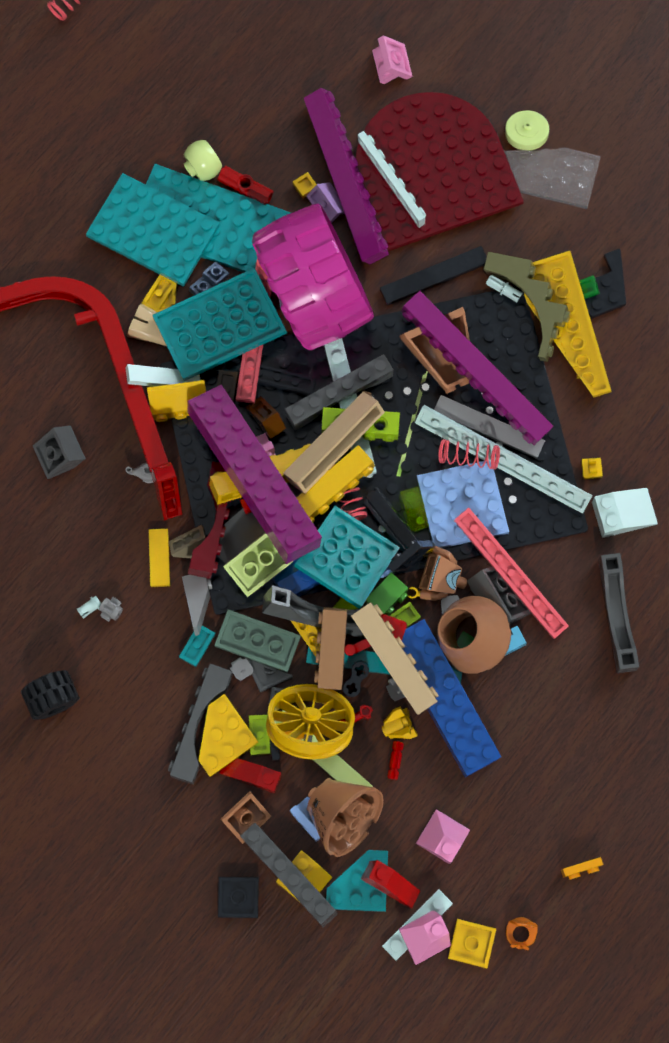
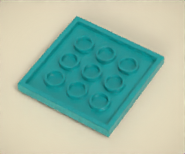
M334 506L318 529L322 536L320 547L300 557L294 567L360 609L400 547L337 506Z

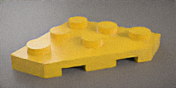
M225 694L208 705L198 760L211 777L259 743Z

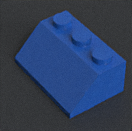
M296 559L275 575L272 580L277 587L291 590L296 596L300 597L320 585V583L294 567L298 560Z

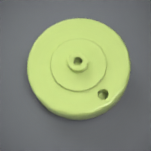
M519 111L507 120L505 136L507 141L517 149L534 150L544 145L547 141L549 124L544 116L535 111Z

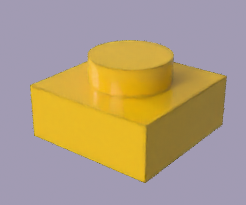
M308 172L293 181V186L302 198H305L317 185Z

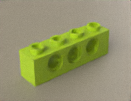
M323 407L322 433L345 409ZM385 412L361 437L368 441H373L375 438L383 439L386 442L398 440L400 412ZM378 423H381L385 426V428L383 430H377L374 426Z

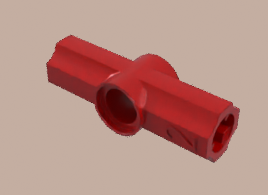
M227 166L223 167L219 173L218 181L237 190L241 195L250 197L264 205L269 204L274 191L254 181L250 175H243ZM246 183L250 185L247 188L242 187V185Z

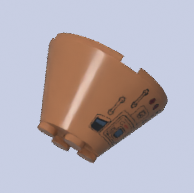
M327 778L320 786L310 790L307 811L311 816L326 852L340 857L351 852L368 836L367 830L372 822L376 823L378 821L384 800L382 793L374 787Z

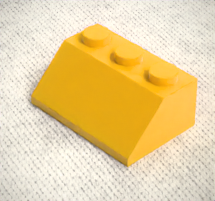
M200 380L148 387L147 392L153 419L157 422H164L168 418L184 419L189 416L187 413L188 400L206 392L205 381Z

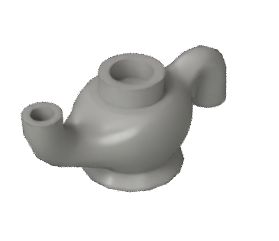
M147 462L137 468L126 467L125 470L128 474L137 476L146 483H153Z

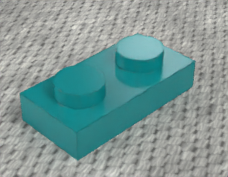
M204 626L201 627L199 635L195 636L193 632L179 658L197 667L213 640L215 632Z

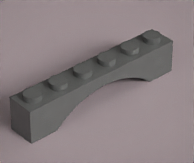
M383 354L285 408V415L296 431L321 415L323 407L331 408L347 397L367 388L377 386L393 377V368Z
M620 553L601 555L598 563L616 672L636 671L639 668V662L627 613Z
M272 586L263 596V614L322 628V624H318L319 612H323L324 607L311 604L296 596L291 590ZM360 609L348 610L346 635L366 639L351 617Z
M213 664L204 669L202 687L198 686L195 697H197L196 704L191 705L188 713L191 716L189 723H185L182 729V734H184L182 742L178 741L175 753H177L175 761L172 760L169 765L168 771L171 772L170 776L172 778L194 785L200 768L195 747L198 725L208 705L227 692L233 676L232 671Z
M256 823L251 825L240 836L322 928L338 915L331 904Z

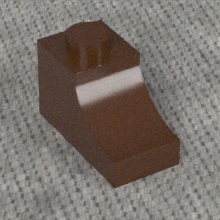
M261 396L255 400V404L250 403L246 406L248 412L270 439L286 429L278 412Z

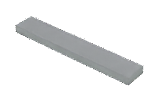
M442 395L434 409L474 432L536 459L545 443V440L541 439L535 446L532 443L529 444L524 440L523 434L519 430L513 429L511 425Z

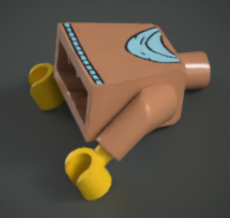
M436 546L425 553H429L419 585V589L422 590L418 591L417 588L410 587L409 589L416 591V595L413 597L408 595V597L413 599L418 596L420 599L436 601L446 598L449 593L454 594L457 587L461 589L466 587L467 579L460 576L462 568L457 565V560L450 551Z

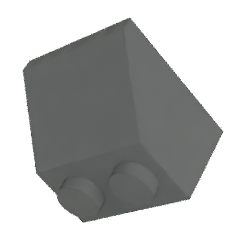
M71 425L52 428L33 445L47 479L75 468L86 459Z

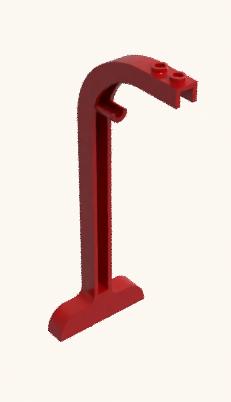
M66 277L34 278L23 282H15L6 287H0V312L39 300L57 299L75 303L87 310L74 314L77 326L93 321L98 322L154 482L163 518L167 520L182 515L177 477L172 463L168 462L142 385L127 383L126 366L128 364L134 365L117 313L111 302L91 285Z

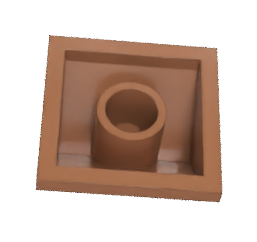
M249 791L221 818V821L243 844L244 841L240 836L254 823L261 827L271 815Z

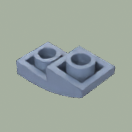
M215 261L203 272L202 277L190 286L189 292L195 296L222 283L229 273Z

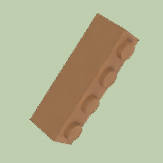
M324 607L323 612H319L318 624H322V632H318L317 643L321 644L320 651L316 652V663H319V671H315L314 680L315 683H318V688L342 689L348 609Z

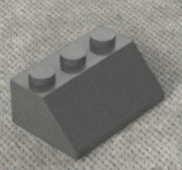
M493 567L483 569L467 580L475 596L488 598L504 610L508 617L509 625L531 614Z

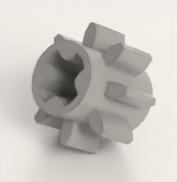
M114 597L111 600L106 598L99 607V611L102 612L100 616L108 622L111 618L116 621L123 611V608L120 607L121 601Z

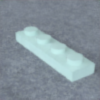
M438 889L403 926L432 910L442 915L453 903ZM399 930L382 946L395 961L408 949Z

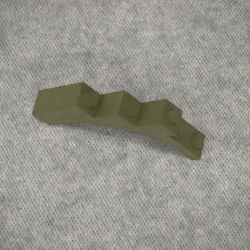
M488 252L484 266L485 273L512 283L523 291L535 306L540 318L543 337L538 357L540 361L548 362L549 357H552L554 346H552L553 339H556L559 329L556 327H564L565 322H569L570 311H568L567 305L548 301L552 298L553 289H551L549 282L531 279L534 278L536 271L532 260Z

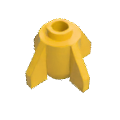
M401 706L395 708L384 720L382 730L386 737L389 736L390 739H412L418 736L416 730L412 727L408 708L403 710Z

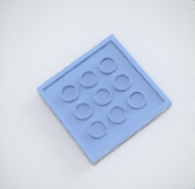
M484 461L479 462V465L482 466ZM487 461L482 468L475 463L472 467L467 464L417 475L431 540L435 546L445 548L471 542L453 521L467 508L472 510L494 537L509 534L494 469L488 467Z

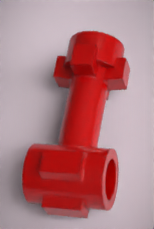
M364 704L360 706V711L355 713V722L362 718L370 719L371 712L373 711L372 707Z

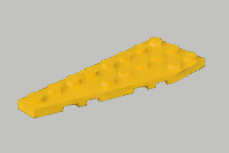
M571 251L533 262L536 271L534 278L531 279L549 282L551 289H553V295L551 300L548 301L567 305L568 311H570L569 322H565L564 327H556L559 329L558 336L553 341L593 397L612 392ZM524 293L528 306L540 321L535 306Z

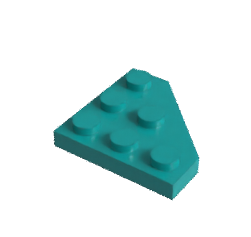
M368 850L327 888L326 900L335 910L386 912V894L361 880V877L369 861L379 860L388 866V851Z

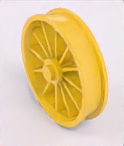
M313 684L294 685L278 692L269 703L266 722L267 734L275 746L289 755L303 759L332 757L343 751L352 739L355 722L353 707L343 695L332 689L318 688V685ZM303 701H312V707H306ZM296 702L299 708L295 707L290 703ZM315 702L325 704L319 710L314 708ZM332 708L336 710L333 712H328ZM291 730H293V731H292L290 734H288V735L284 733V732H286V731H291ZM302 733L305 734L304 741L296 739ZM313 735L316 737L318 742H312ZM323 735L330 738L331 740L325 741Z

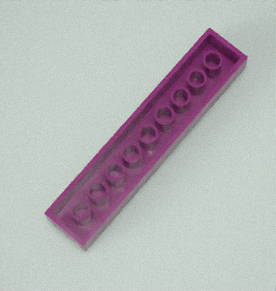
M219 385L188 400L187 413L285 564L319 548L322 536L223 386Z

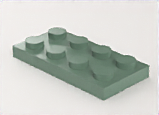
M228 610L214 646L288 673L301 635Z

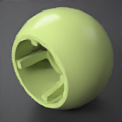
M206 140L193 142L184 152L186 162L183 164L191 177L196 175L200 181L214 178L222 168L218 156Z

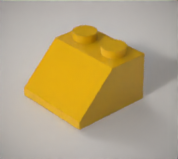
M302 850L292 861L319 892L323 890L332 878L331 875ZM277 879L276 883L297 900L288 888Z

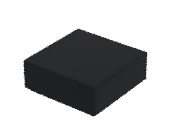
M270 741L273 763L280 762L279 748Z

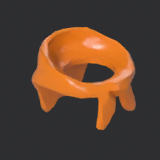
M517 917L510 920L506 928V937L511 944L510 947L529 950L527 946L532 945L536 939L537 924L525 917ZM518 926L526 927L529 931V937L524 942H518L513 937V931Z

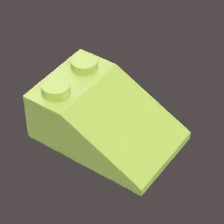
M264 533L223 567L248 597L292 562L285 564L267 534Z

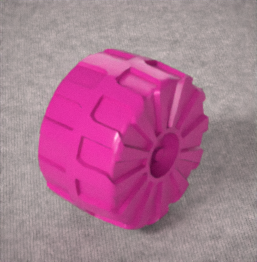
M313 204L287 214L254 233L252 244L257 253L256 256L259 264L268 277L267 282L271 290L279 298L281 311L289 321L295 336L305 349L314 350L339 340L373 319L374 314L364 289L332 223L320 204Z

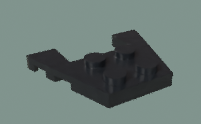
M620 248L604 254V259L610 272L596 277L600 294L585 299L591 319L626 305Z

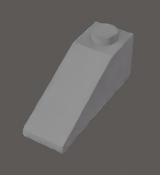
M194 575L182 576L195 636L200 634L210 600L209 590L213 588L211 580L208 578Z

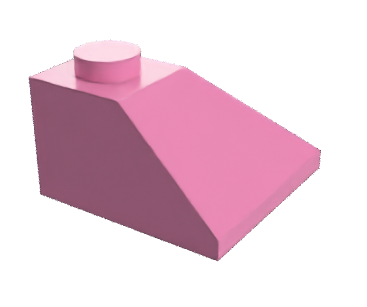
M436 809L416 844L451 864L470 830Z
M434 910L399 929L415 965L451 946L447 927L441 915Z

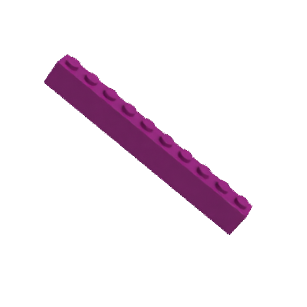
M320 88L304 97V101L362 262L372 264L389 255L387 250L388 244L382 237L381 225L376 220V211L369 201V192L363 184L364 178L357 168L358 161L352 154V145L347 140L345 134L346 128L341 123L339 118L341 117L340 112L334 104L335 98L330 91Z
M421 291L403 306L401 310L403 317L407 321H411L416 328H420L421 335H425L429 339V343L443 353L442 356L446 361L452 362L456 366V370L460 375H465L469 379L470 385L474 389H478L482 393L483 398L488 403H492L501 416H505L509 420V424L513 429L519 430L523 434L522 436L527 443H532L535 446L554 427Z

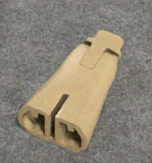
M140 304L135 313V319L133 318L129 327L127 337L167 346L152 316L157 312Z

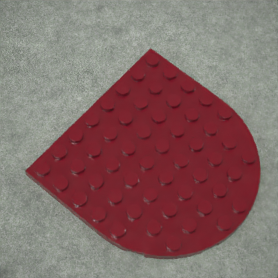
M422 92L404 96L382 108L364 129L366 135H371L376 149H380L383 152L386 163H390L393 166L396 177L403 180L406 186L405 190L413 194L416 200L415 204L418 208L422 207L426 214L425 224L420 228L358 143L356 151L357 168L364 178L363 184L369 192V201L376 211L375 217L381 225V234L388 244V251L524 204L494 127L480 110L461 98L436 92Z

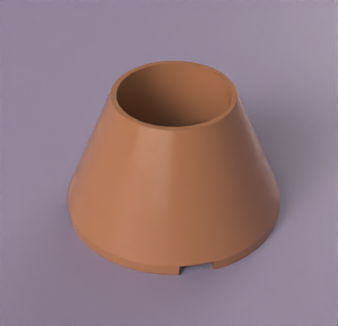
M468 596L455 601L444 611L437 626L436 641L452 668L463 673L478 674L492 669L504 658L511 641V629L506 613L497 603L481 596ZM474 616L477 623L476 637L470 645L460 649L456 641V630L465 618Z

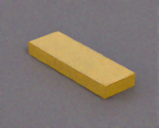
M149 529L150 586H170L168 529Z

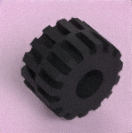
M66 670L55 671L41 676L21 690L22 697L33 720L45 719L59 714L73 706L80 699Z

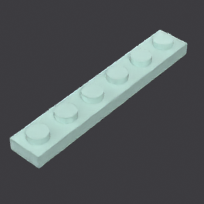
M362 131L358 134L359 144L420 228L425 224L426 214L422 207L418 208L415 204L416 200L413 194L405 190L406 186L403 180L396 177L393 166L390 163L387 164L384 160L383 152L380 149H376L371 135L367 136Z

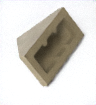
M200 525L170 540L171 555L173 557L191 559L193 550L206 539L204 526Z

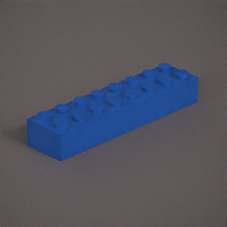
M425 619L408 627L402 639L406 646L403 650L407 655L410 653L416 661V664H414L417 671H423L428 679L425 681L429 688L433 686L439 695L436 698L438 702L427 710L466 778L500 759L501 755Z

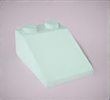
M647 488L611 492L595 496L592 501L602 538L658 524Z

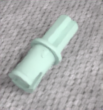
M490 275L486 281V284L500 292L501 296L503 294L516 303L520 298L513 295V293L519 297L523 293L510 286L509 282L505 283L493 275Z

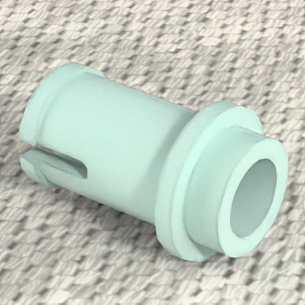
M91 596L88 602L77 608L83 619L96 609L99 610L101 602L96 596L93 598Z

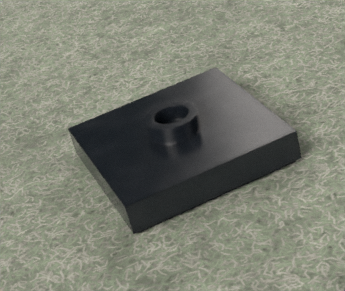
M219 877L218 918H258L259 877Z

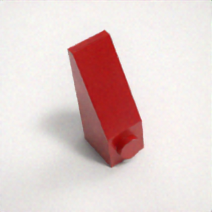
M238 758L221 769L219 773L274 794L282 776L281 772Z
M379 860L369 861L361 877V880L410 909L413 908L420 893L419 889L394 869Z

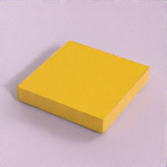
M457 919L448 959L487 969L496 928Z

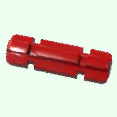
M393 742L388 779H398V770L400 769L402 758L401 751H403L404 746L403 742Z

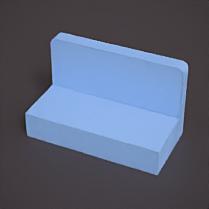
M306 797L297 806L295 805L290 809V813L317 842L320 837L307 811L310 798Z

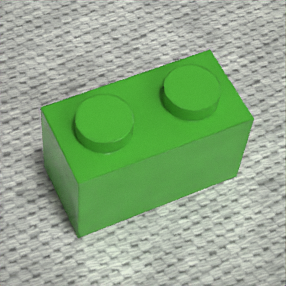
M391 572L367 597L365 605L370 602L373 605L377 604L383 614L390 616L395 610L394 606L398 602L401 604L407 598L408 587Z

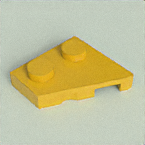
M159 275L141 304L153 309L157 313L175 305L177 283Z

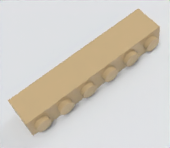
M362 392L283 473L291 485L306 494L385 413L379 402L365 392Z
M370 602L351 615V617L417 715L436 704L438 702L436 698L439 695L433 686L428 687L425 682L428 679L423 671H417L414 666L416 661L410 653L408 655L405 653L403 648L406 646L400 637H394L392 634L394 628L388 620L384 622L381 617L383 612L377 604L373 605Z

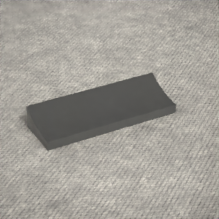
M290 482L287 483L295 497L302 493L291 485ZM242 508L223 525L226 526L224 538L220 537L219 544H222V548L218 557L227 564L265 533L252 512L245 514Z

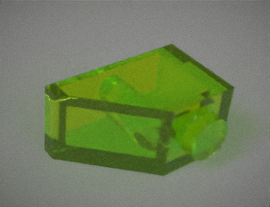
M419 487L400 491L399 499L409 528L413 532L429 528Z

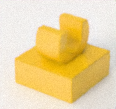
M601 458L581 460L583 479L602 478Z

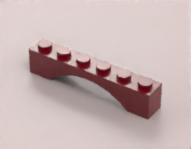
M212 461L207 486L215 503V523L208 537L193 550L188 570L190 575L211 579L212 573L216 574L218 562H215L216 555L220 556L222 544H219L220 537L224 538L226 526H222L223 520L228 519L230 510L226 508L227 502L217 505L209 486L210 476L217 472H226L221 463Z

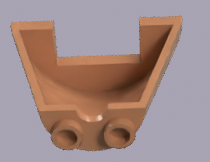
M461 307L444 315L470 341L464 308ZM419 327L399 336L446 394L456 390L455 386L457 384L462 387L469 383V379L465 375H460L456 370V366L452 362L446 361L442 356L443 353L438 348L435 349L425 335H421L422 332Z

